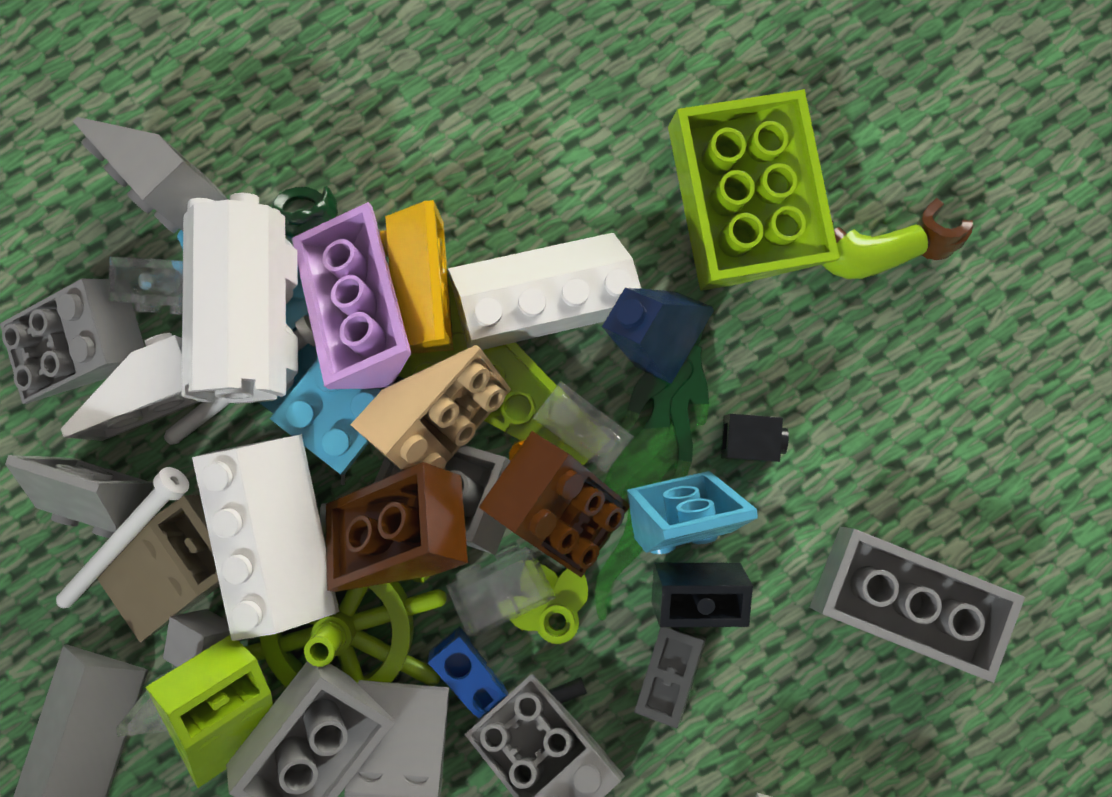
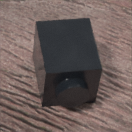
M731 413L723 416L721 459L780 462L781 454H786L789 443L788 429L782 428L783 418Z

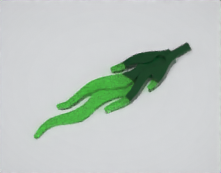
M703 331L672 384L645 372L634 386L626 415L617 429V435H625L636 424L644 405L649 399H653V411L643 429L617 456L605 478L604 484L621 498L627 494V489L660 482L672 463L674 464L675 472L671 479L688 475L693 456V441L687 410L689 401L693 406L698 426H703L706 423L709 409L708 386L701 363L702 347L699 346ZM630 508L628 509L623 535L597 576L594 595L598 618L602 621L606 619L607 598L612 583L642 551V547L634 539Z

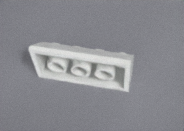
M614 233L448 268L467 347L470 348L477 345L482 350L604 322L625 287L641 289L633 258Z
M302 434L217 450L192 457L231 640L235 641L277 634L338 613L336 593L327 591L326 546Z

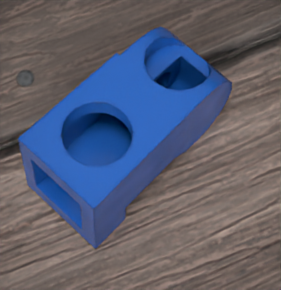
M460 626L429 650L428 664L477 718L481 719L509 695L503 683L493 670L487 666L485 659L472 645L470 638Z

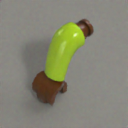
M936 198L927 206L917 224L887 234L872 237L860 234L854 229L846 233L842 228L838 227L834 229L840 259L822 264V266L832 274L845 279H863L897 267L921 255L932 260L946 259L962 248L972 233L973 220H961L957 228H944L934 221L944 205L943 202Z

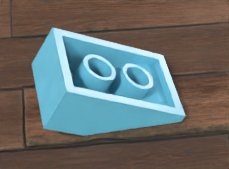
M710 471L627 489L634 539L646 553L665 554L673 551L678 545L690 542L695 544L711 543L717 539V536L732 533L758 518L757 509Z

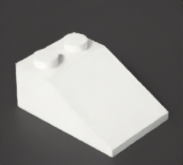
M172 333L159 334L145 341L146 347L131 352L61 428L63 437L103 441L201 402L182 397V338L176 335L172 336Z

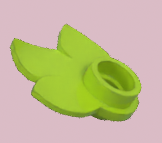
M529 561L522 575L523 596H516L507 600L504 603L506 613L510 621L521 630L538 631L544 640L552 644L568 642L575 636L579 627V615L577 612L588 599L586 576L584 574L581 578L569 569H566L558 577L546 565ZM560 613L565 617L566 624L563 628L555 629L550 625L549 618L552 614Z

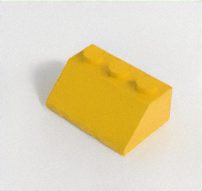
M434 200L423 201L385 216L386 230L379 232L385 256L389 259V271L411 354L454 350L444 222Z

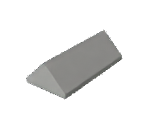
M67 644L63 645L14 797H108L148 669Z

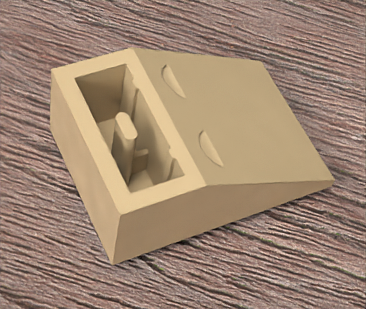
M474 345L381 390L350 425L401 471L422 462L444 469L446 463L459 448L473 438L476 429L488 415L502 405L505 396L510 392L511 388L482 349Z

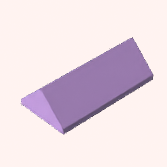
M367 202L292 238L293 246L297 249V264L324 386L328 389L387 388L393 385L411 355L373 207Z

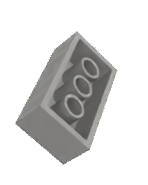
M840 526L809 608L994 683L1025 597L859 530Z

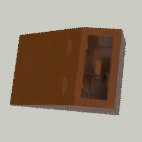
M531 431L479 508L513 533L582 578L586 570L596 562L599 551L612 532L623 522L624 515L629 509V504L569 453Z

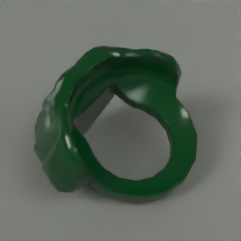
M327 186L323 188L322 194L309 187L286 189L277 195L272 205V208L279 210L285 216V235L290 239L338 215L337 201L331 189ZM298 199H306L315 204L310 210H299L293 213L283 211L288 203Z

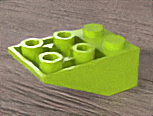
M231 635L146 686L197 788L227 769L226 764L273 706L271 691L257 659L239 640L232 641Z

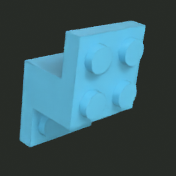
M308 343L298 351V373L294 376L293 385L286 391V395L283 397L277 396V399L274 401L259 403L273 413L270 420L291 436L302 434L304 446L340 475H344L369 444V441L350 424L378 395L381 389L326 388L322 378L316 346Z

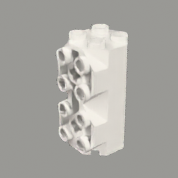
M234 193L230 195V200L214 201L207 198H192L188 201L187 212L183 216L182 397L201 402H215V397L226 398L227 403L274 401L277 399V396L283 397L286 395V391L293 385L294 376L298 373V337L286 324V304L293 297V289L298 285L297 249L285 238V216L279 210L269 205L259 204V197L255 194Z

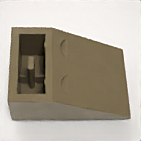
M184 495L155 515L97 578L140 643L169 624L170 616L183 614L220 587L200 495Z

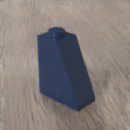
M625 287L602 328L636 368L672 384L714 309L712 306L676 291Z

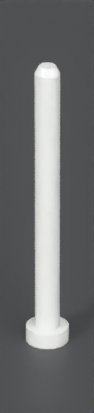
M165 467L154 477L153 485L155 488L57 595L56 604L58 607H71L169 500H178L188 491L189 481L181 471L172 467Z

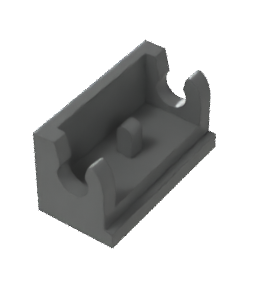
M660 627L634 713L678 728L683 719L706 644V636L697 633H687L679 630L678 627Z

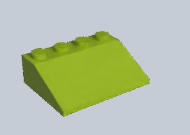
M805 89L677 109L668 126L700 291L743 284L840 259Z

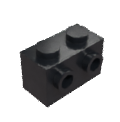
M654 562L651 603L660 627H749L753 585L741 563Z

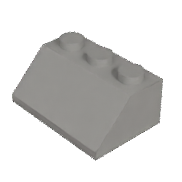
M307 661L226 764L229 794L234 797H338L391 729L395 721L349 675L330 663L323 667H317Z

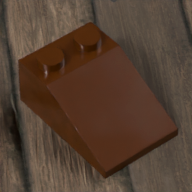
M422 462L327 503V591L337 592L428 577L467 564L468 556L461 475Z

